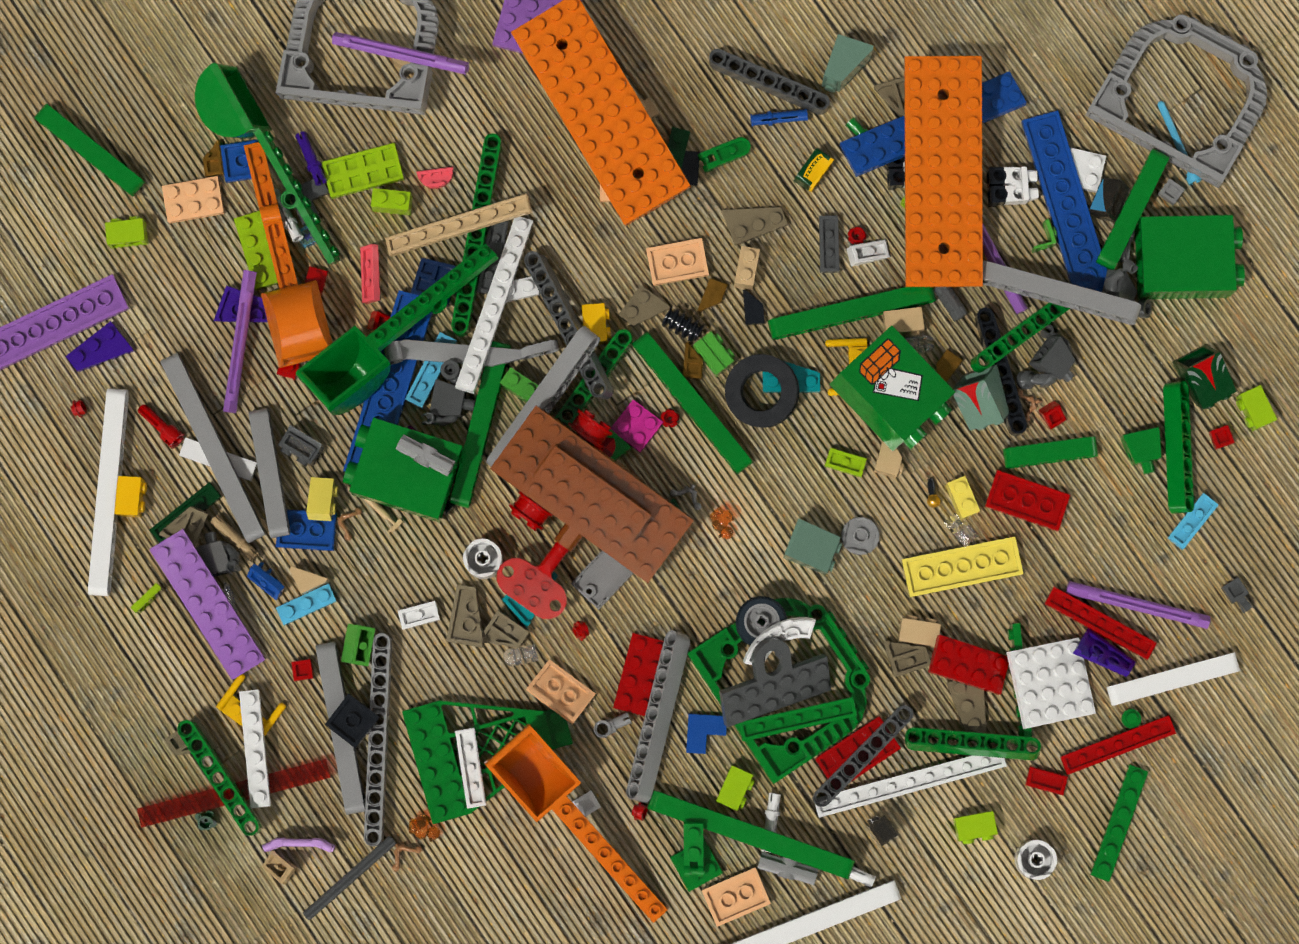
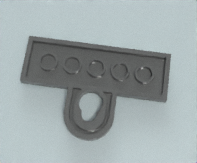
M776 637L762 640L752 653L754 678L719 691L724 725L728 728L830 691L831 682L827 656L821 654L792 665L790 649L785 642ZM769 651H774L775 656L779 659V665L776 670L768 673L765 671V656Z

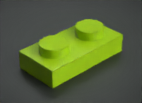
M830 448L824 467L861 478L867 459Z

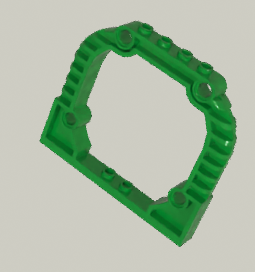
M792 598L774 599L781 604L787 617L812 618L811 612L813 610L821 612L822 617L816 620L813 631H820L846 670L844 685L850 697L854 699L857 717L831 722L803 741H800L798 738H789L785 741L784 745L764 743L759 747L754 740L744 741L772 784H775L857 727L865 713L867 703L865 687L870 682V676L866 671L869 669L863 659H858L856 656L858 651L852 643L848 644L845 639L847 635L844 630L835 625L836 618L832 612H827L821 605L809 606L805 602ZM759 619L758 623L763 626L765 621ZM736 622L687 653L720 705V688L716 682L722 678L725 661L736 657L738 653L737 645L743 641L737 632ZM731 645L734 648V653L726 655L723 652V647ZM858 674L863 675L865 678V682L862 685H858L855 682V676ZM739 724L734 725L741 736ZM790 742L798 744V751L796 753H791L788 750Z

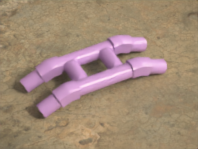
M281 837L263 844L262 848L264 852H269L279 847H318L327 852H333L336 845L327 842L323 838L290 839Z

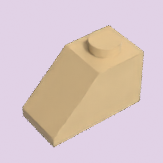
M882 441L874 472L896 478L898 474L901 475L904 463H901L902 456L896 448L892 451Z

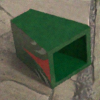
M1203 345L1172 362L1181 380L1186 381L1188 384L1189 394L1195 405L1202 409L1212 408L1215 403L1220 400H1227L1232 394L1237 392L1221 353L1207 345Z

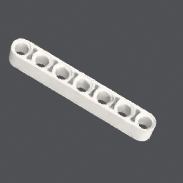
M1234 652L1106 688L1111 705L1114 706L1239 672L1240 668Z

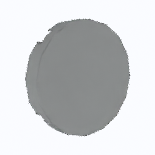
M855 517L844 525L841 532V541L850 553L866 555L877 547L879 530L872 520L865 517Z

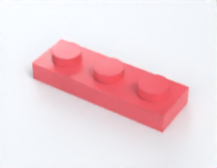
M370 244L360 247L362 303L366 304L380 301L378 245Z

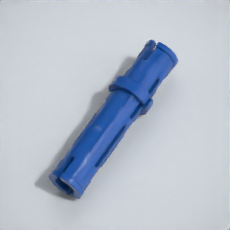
M807 109L773 113L767 111L764 114H750L751 126L767 124L772 126L776 123L808 121Z

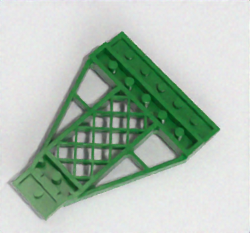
M436 701L402 711L433 824L472 814L479 808L467 809L463 779L460 773L461 766L460 762L459 764L457 762L454 751H458L455 748L457 741L453 745L451 738L456 737V734L449 733L442 708L443 705L469 707L471 709L474 720V727L472 728H475V731H477L475 733L476 737L479 732L489 737L484 747L477 744V747L482 749L479 759L484 751L494 755V753L486 749L491 739L501 744L497 750L498 752L503 745H506L504 743L509 734L517 735L511 732L516 721L524 726L530 724L552 750L573 744L567 720L552 709L538 711ZM474 709L513 712L514 715L479 725ZM525 717L527 724L523 723L518 719ZM513 721L509 730L500 726V724ZM495 726L491 735L481 731L482 729ZM497 727L507 731L502 742L492 737ZM480 762L481 765L486 767L481 772L482 774L488 773L493 792L485 797L487 802L505 787L502 784L496 788L492 772L484 763Z

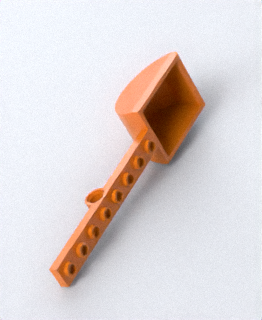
M256 142L243 146L279 286L277 290L262 293L261 297L279 368L310 361L332 344V339L317 281L302 284L297 282L266 155L260 143Z
M527 724L522 731L490 759L488 758L484 764L536 822L550 810H553L654 923L668 909L567 797L568 794L581 784L580 780L533 727Z

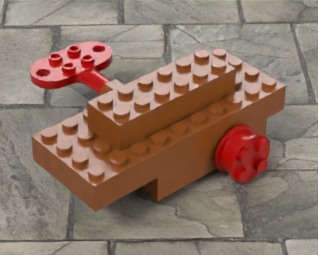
M536 405L490 468L519 490V497L513 504L510 503L508 505L512 509L511 514L519 520L522 517L528 521L526 525L534 531L537 528L544 530L543 525L549 516H555L565 523L554 538L556 540L555 544L539 565H533L523 558L513 557L505 560L497 571L499 588L520 605L542 619L558 617L564 611L567 595L564 588L552 578V573L569 550L572 552L583 537L649 583L694 521L692 517L600 450L603 449L602 444L608 435H613L610 431L611 426L602 420L600 423L594 419L595 415L587 409L584 412L578 409V416L572 423L569 422L567 426ZM511 566L514 570L513 575L505 576L503 568ZM558 600L561 603L560 609L552 610L550 602Z

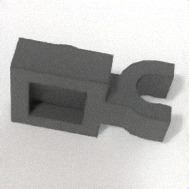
M1239 577L1221 588L1231 604L1238 603L1243 614L1252 608L1245 598L1249 592Z

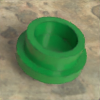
M1128 709L1123 712L1121 721L1127 728H1136L1141 723V715L1137 710Z

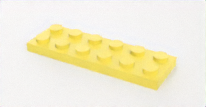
M1015 537L901 560L909 598L1023 575Z

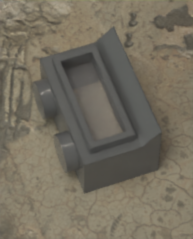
M289 425L288 430L278 444L282 448L281 452L289 457L291 454L298 457L296 461L305 467L307 464L313 467L325 448L321 443Z

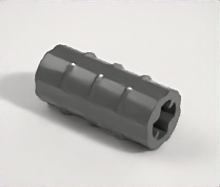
M937 287L934 289L954 322L968 314L964 304H962L952 287Z

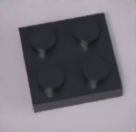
M348 693L325 725L357 749L380 717Z

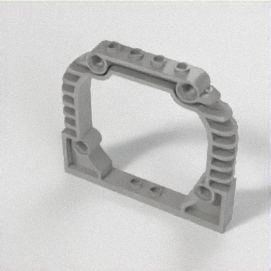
M297 0L293 10L287 48L283 50L276 87V94L281 99L425 115L433 71L431 67L410 62V64L403 65L399 72L401 79L387 90L385 98L367 96L361 92L349 94L343 90H338L337 92L320 91L310 75L314 69V63L308 56V49L315 15L325 0ZM399 0L402 4L415 6L417 11V29L413 49L434 54L439 29V19L435 5L431 0ZM306 61L304 66L299 67L301 62ZM410 73H414L412 78L407 79Z
M1178 15L1173 20L1148 23L1131 36L1085 116L1149 151L1155 149L1169 156V162L1219 188L1265 108L1267 86L1261 70L1256 66L1258 56L1248 46L1236 43L1230 36L1218 33L1213 27L1201 24L1194 17ZM1181 24L1184 29H1179L1176 25ZM1162 39L1175 44L1190 42L1229 63L1233 75L1245 82L1246 100L1229 133L1216 136L1209 149L1195 152L1192 158L1173 148L1170 143L1156 139L1152 133L1143 132L1126 122L1129 115L1125 102L1131 93V86L1127 81L1143 53L1151 44ZM1243 60H1248L1251 65L1244 64ZM1116 90H1123L1125 94L1120 95L1116 92ZM1217 144H1222L1225 147V149H1219L1217 147Z

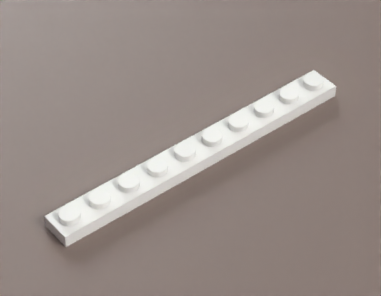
M517 217L513 220L457 379L456 389L472 394L476 390L534 224L533 220L523 217Z
M972 755L841 791L827 806L818 807L815 805L818 818L1007 767L1005 758ZM827 796L818 797L816 800L818 803L824 804L827 801Z

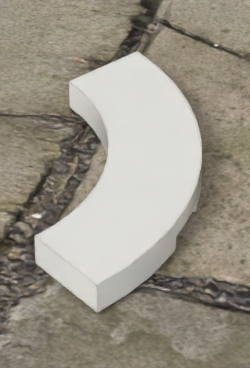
M796 617L770 626L753 641L745 654L743 662L752 665V653L755 647L766 638L776 637L782 641L796 638L810 639L816 620L809 617ZM769 651V652L766 654V656H765V661H766L767 657L769 656V654H770L772 651Z

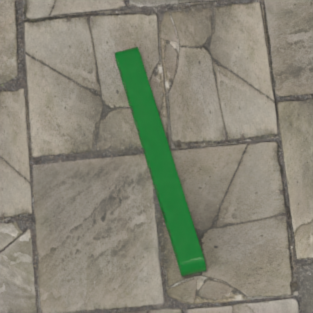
M494 133L488 134L484 139L472 210L491 205L493 202L502 151L501 139ZM490 141L498 142L496 147L491 148L488 146ZM487 159L495 160L491 166L486 165L485 162ZM490 177L492 180L490 183L484 184L482 179ZM482 195H487L488 200L486 202H480L478 200L479 197ZM488 227L476 230L482 233V236L478 239L472 237V234L476 231L467 233L463 261L469 257L471 250H478L485 244ZM479 275L457 291L451 327L454 334L458 337H464L470 331ZM466 286L472 288L469 294H464L462 290ZM461 305L469 306L468 311L465 313L460 312L459 308ZM464 323L466 327L463 331H457L456 325Z
M653 790L647 807L649 810L683 822L703 821V829L848 880L855 860Z

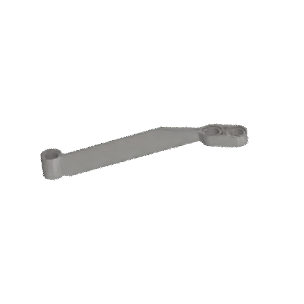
M402 340L393 341L384 348V352L390 364L400 363L406 359L432 362L453 360L457 364H463L469 345ZM549 340L529 345L522 349L490 347L484 366L493 367L559 351L558 341Z

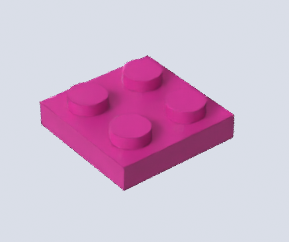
M632 400L610 429L641 453L663 425V422L635 400Z

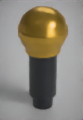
M933 478L927 479L929 493L927 503L930 507L935 508L939 506L940 498L936 494L935 482Z

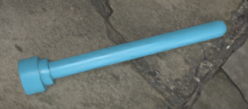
M1159 101L1157 106L1176 149L1188 156L1165 103ZM1187 172L1186 180L1189 186L1193 185L1195 181L1196 183L1202 181L1197 175Z

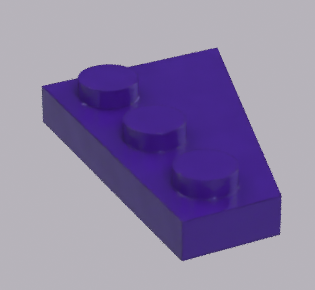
M226 285L214 322H236L240 290ZM253 295L249 322L268 323L262 298Z
M110 321L65 357L77 372H81L100 365V363L114 360L119 358V356L135 351Z
M1089 628L1084 632L1073 652L1077 656L1125 677L1129 675L1136 663Z

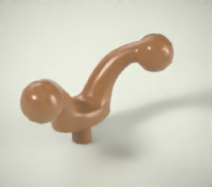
M1018 388L1019 397L1031 402V406L1025 414L1026 422H1029L1031 420L1029 415L1037 409L1036 404L1040 403V400H1035L1033 396L1023 395V390Z
M356 508L351 513H343L340 517L336 518L338 526L345 532L344 538L347 541L352 539V535L349 533L345 521L350 517L360 515L362 513L361 508Z
M395 844V864H393L392 869L394 871L400 869V853L403 850L421 853L422 847L416 846L411 848L405 844Z

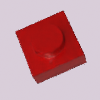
M1228 425L1209 431L1215 450L1235 443Z
M311 659L291 662L294 681L314 679Z

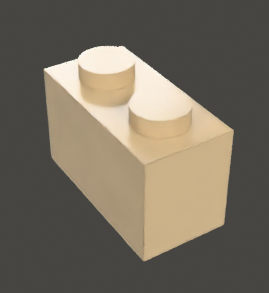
M741 246L734 282L735 288L753 291L760 249Z
M922 307L884 311L882 314L884 332L891 325L901 335H909V337L920 336V333L924 331Z
M906 615V618H902L900 621L897 642L934 648L937 635L940 634L941 624L936 623L937 620L925 618V621H919L916 616Z

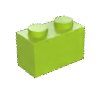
M373 188L371 208L373 212L411 216L413 197L411 192Z
M133 216L129 217V220L116 218L111 219L110 222H105L106 242L111 249L148 244L147 225L143 218Z
M1261 385L1236 397V405L1240 411H1243L1246 417L1244 418L1245 424L1248 428H1251L1252 432L1277 420Z
M731 765L716 802L738 811V808L743 809L747 800L744 797L746 790L750 791L755 781L752 779L753 775Z
M993 811L953 818L957 841H962L963 845L975 843L974 839L982 838V841L994 839L993 835L998 834Z

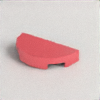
M454 167L417 171L416 173L419 181L424 186L431 189H439L445 187L451 181Z

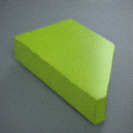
M155 583L130 608L135 613L140 614L154 601L155 595L161 590L160 585Z

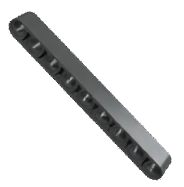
M530 251L524 258L525 265L566 345H568L582 326L546 256ZM538 257V262L534 265V261ZM546 273V278L542 280L543 275ZM554 289L553 296H550L551 291ZM562 305V311L559 313V307ZM570 321L571 325L567 329V323ZM593 351L580 369V373L591 394L594 397L607 400L613 395V386L595 351ZM595 370V376L592 378L591 373ZM604 386V391L600 394V388Z

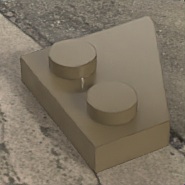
M904 77L874 85V90L900 117L904 116Z
M641 285L618 316L632 327H635L645 320L668 311L670 306Z
M497 610L483 631L484 643L520 648L530 631L500 610Z

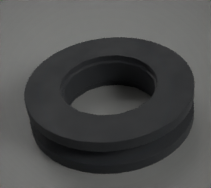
M766 354L752 355L738 362L730 371L725 384V398L729 409L741 422L760 428L772 427L785 421L795 410L799 399V383L794 371L781 359ZM761 371L773 374L781 386V395L777 404L771 409L764 411L755 410L750 407L745 401L743 394L747 379L754 373Z

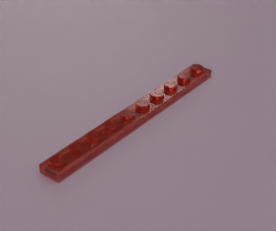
M327 759L268 774L270 794L332 778ZM248 779L236 782L235 784L244 798L249 800ZM213 788L137 809L141 828L225 805ZM228 789L226 791V798L231 800L234 797V791Z

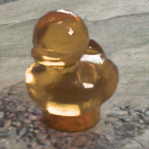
M718 507L709 516L712 520V527L714 530L720 531L719 538L730 539L733 537L734 532L727 525L735 520L734 514L729 510H723L721 507Z
M420 814L416 818H410L409 834H414L418 839H424L428 836L429 841L432 842V840L439 838L440 830L435 826L429 828L431 818L428 815Z

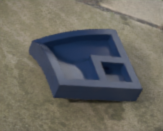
M421 258L411 294L419 296L456 266ZM451 297L447 299V307L450 305Z

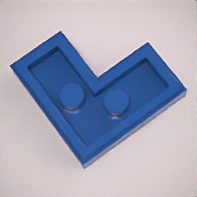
M689 714L686 753L706 754L707 735L726 736L727 727L724 725L723 716Z

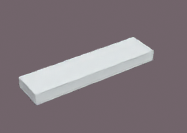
M185 438L179 456L210 467L199 442ZM227 452L238 477L252 481L257 463Z
M475 728L457 730L455 734L467 809L486 806Z

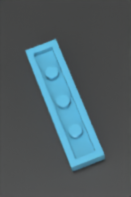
M439 332L435 342L456 344L457 340ZM424 361L405 400L423 409L434 388L435 380H438L441 374L440 369L444 362Z

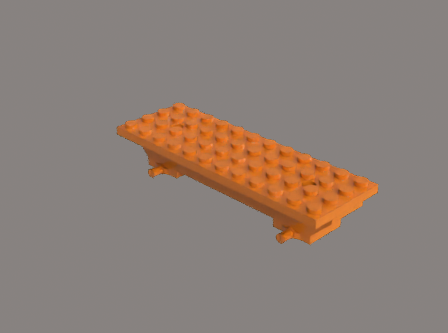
M563 0L511 31L518 46L625 226L640 217H644L691 188L580 0Z
M905 56V287H983L982 56Z

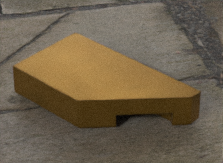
M217 140L211 150L203 157L206 178L224 175L220 140Z
M947 349L935 365L936 372L947 382L962 362V359Z

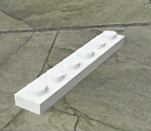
M260 690L240 691L250 807L271 806Z

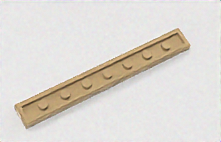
M526 193L386 237L389 256H396L533 213L529 196Z

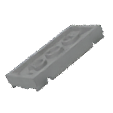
M601 551L571 584L592 605L600 610L634 573L607 553ZM588 589H591V590H592V593H591V594H587L586 591H587Z

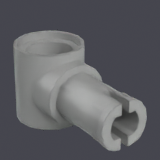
M625 712L613 719L608 718L598 721L594 725V733L599 738H607L610 734L615 733L617 729L632 724L630 718L623 721V719L629 717L628 713ZM600 724L608 726V732L605 735H600L597 732V727Z

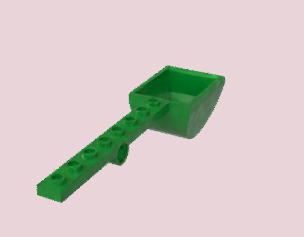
M212 63L202 72L195 88V105L200 119L209 130L217 135L231 138L258 139L286 188V191L281 195V204L287 209H297L328 264H336L341 261L338 249L334 245L332 246L329 240V233L320 225L321 220L310 207L312 205L308 197L303 195L301 184L292 176V168L283 160V153L280 148L275 146L273 142L274 137L270 132L272 128L239 70L235 66ZM291 195H294L296 198L293 205L290 203Z
M484 244L367 337L356 326H353L296 371L297 377L313 392L332 415H341L356 408L383 384L390 372L391 364L381 351L430 312L433 314L442 312L447 306V299L498 260L497 254Z

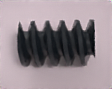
M672 306L663 319L662 326L666 327L669 324V331L676 328V335L682 332V339L689 336V343L694 340L696 342L706 324L699 327L698 319L692 323L693 316L686 319L685 311L679 315L680 308L673 311Z

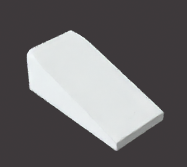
M886 239L851 245L847 248L851 267L890 258Z

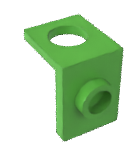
M1049 219L1043 222L1048 242L1034 246L1032 253L1052 248L1057 243L1055 239L1057 238L1055 227H1051Z

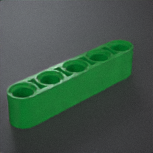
M1093 436L1003 449L1005 468L1011 469L1093 458L1098 456L1096 437Z

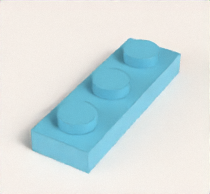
M1202 493L1194 503L1193 511L1185 514L1167 539L1183 550L1219 504L1205 493Z
M328 583L276 607V610L285 626L337 602Z

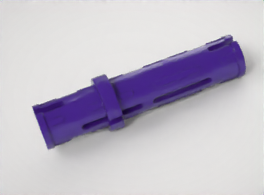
M300 132L302 137L297 133L295 138L307 162V169L311 172L315 185H322L320 180H322L323 184L326 183L327 179L321 169L322 164L317 160L307 132Z

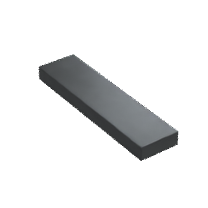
M509 221L488 227L485 244L497 254L498 260L480 273L477 293L488 294L505 246Z

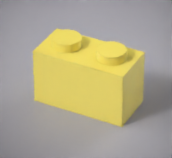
M966 476L948 482L945 485L960 521L980 512Z
M311 477L306 511L308 520L332 521V515L336 514L334 497H338V486L335 485L333 478Z

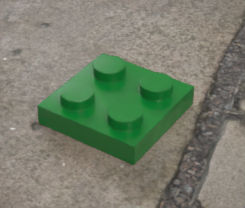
M703 839L704 877H698V875L684 877V850L670 857L688 892L723 874L705 839ZM690 862V867H698V862Z

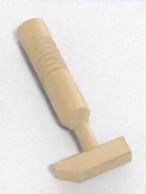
M364 499L382 518L393 524L388 530L389 533L395 532L404 522L401 518L395 522L380 504Z

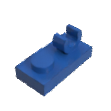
M264 562L259 563L258 566L254 563L250 567L247 577L277 600L282 595L285 586L282 585L280 580L270 575L271 568L268 571L262 570Z

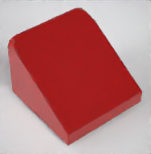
M373 311L367 329L370 331L376 330L390 319L391 316L379 311Z
M1055 401L1039 409V413L1050 430L1067 420L1060 404Z

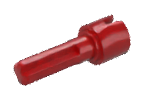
M142 404L138 408V413L160 432V438L171 449L177 447L183 441L182 436L184 434L173 424L168 425L147 405Z

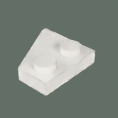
M1070 148L1082 190L1097 193L1106 156Z

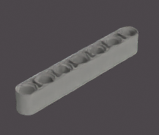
M268 408L249 411L270 538L290 535L270 412Z

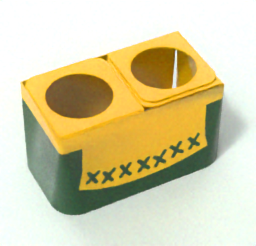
M817 147L796 175L794 182L813 192L833 164L834 159Z

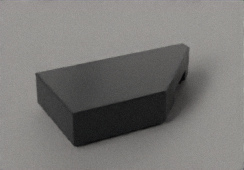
M743 290L745 326L764 324L763 304L747 290Z

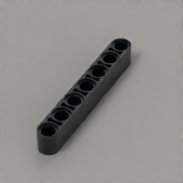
M987 307L980 309L975 316V323L984 350L1000 339L1001 335L993 311ZM980 314H987L989 321H982ZM992 332L995 338L989 340L986 338L985 333ZM1006 355L993 365H997L998 368L1005 370V376H1000L1002 386H1008L1011 390L1010 394H1005L1007 405L1013 404L1016 407V412H1009L1005 418L1007 430L1012 436H1020L1026 430L1027 422ZM1014 422L1020 423L1022 426L1021 431L1014 430L1012 424Z

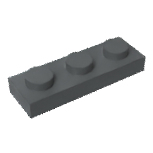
M838 215L819 216L820 273H839Z

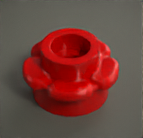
M861 227L851 228L848 232L849 242L851 244H862L866 239V232Z
M73 400V404L70 406L74 416L78 415V417L82 418L87 413L86 406L82 400Z
M667 409L665 412H662L660 418L665 427L670 426L672 428L678 424L679 414L673 409Z
M640 802L639 805H634L632 809L634 820L643 821L645 819L648 806L643 805V802Z

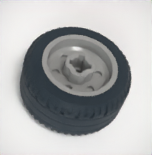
M753 597L747 600L737 613V632L746 644L751 645L764 630L780 621L786 620V612L779 602L770 597ZM759 619L765 621L763 626L758 623Z

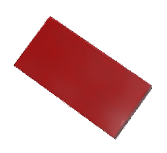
M1029 766L1025 786L1063 796L1068 776Z

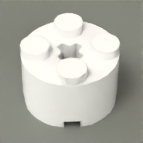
M477 539L472 541L465 549L463 562L466 569L474 577L489 579L497 575V571L503 563V554L494 542L488 539ZM484 554L488 559L482 564L478 559H481V555Z
M1029 840L1017 848L1015 865L1024 877L1041 880L1052 874L1057 865V856L1055 850L1048 843L1041 840ZM1034 855L1040 858V861H1037V865L1031 861Z

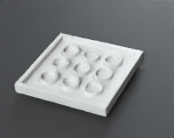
M1079 637L1006 652L1023 729L1096 714L1084 658L1073 654L1080 641Z

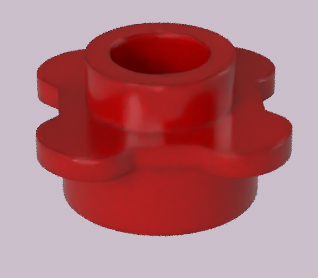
M576 621L573 624V633L576 638L583 641V639L589 636V630L585 622Z

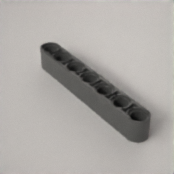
M714 49L709 55V65L715 71L815 114L822 115L828 111L830 100L824 93L721 49ZM718 56L722 58V61L715 63L712 59ZM737 64L740 68L732 70L730 65ZM749 71H753L757 75L756 77L751 78L747 75V73ZM772 79L774 83L767 85L764 80ZM788 86L791 88V91L786 93L781 88ZM804 93L808 96V99L801 100L799 95ZM823 101L826 105L818 107L816 102Z
M905 705L898 707L814 792L812 797L814 804L818 807L827 806L911 721L913 710ZM901 709L908 711V719H900L899 711ZM887 723H892L895 726L893 734H888L885 731ZM873 737L881 739L882 743L879 748L872 746L871 740ZM860 751H865L868 754V759L865 762H861L858 759ZM848 764L854 767V773L851 776H847L844 773V767ZM834 778L838 779L841 783L840 788L837 790L832 789L830 786V782ZM820 792L825 793L827 796V801L824 804H820L816 800V796Z

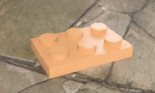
M218 176L162 186L167 222L169 224L225 214Z
M702 238L646 248L653 286L709 276Z
M550 659L526 689L527 692L572 725L596 694Z
M756 867L702 890L717 927L771 904Z

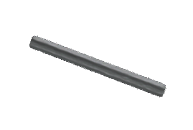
M388 836L303 912L305 918L311 920L395 846L396 841L394 838Z

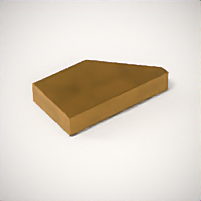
M710 278L697 312H702L710 307L721 304L728 285Z
M685 342L683 376L689 379L702 380L703 359L688 342Z

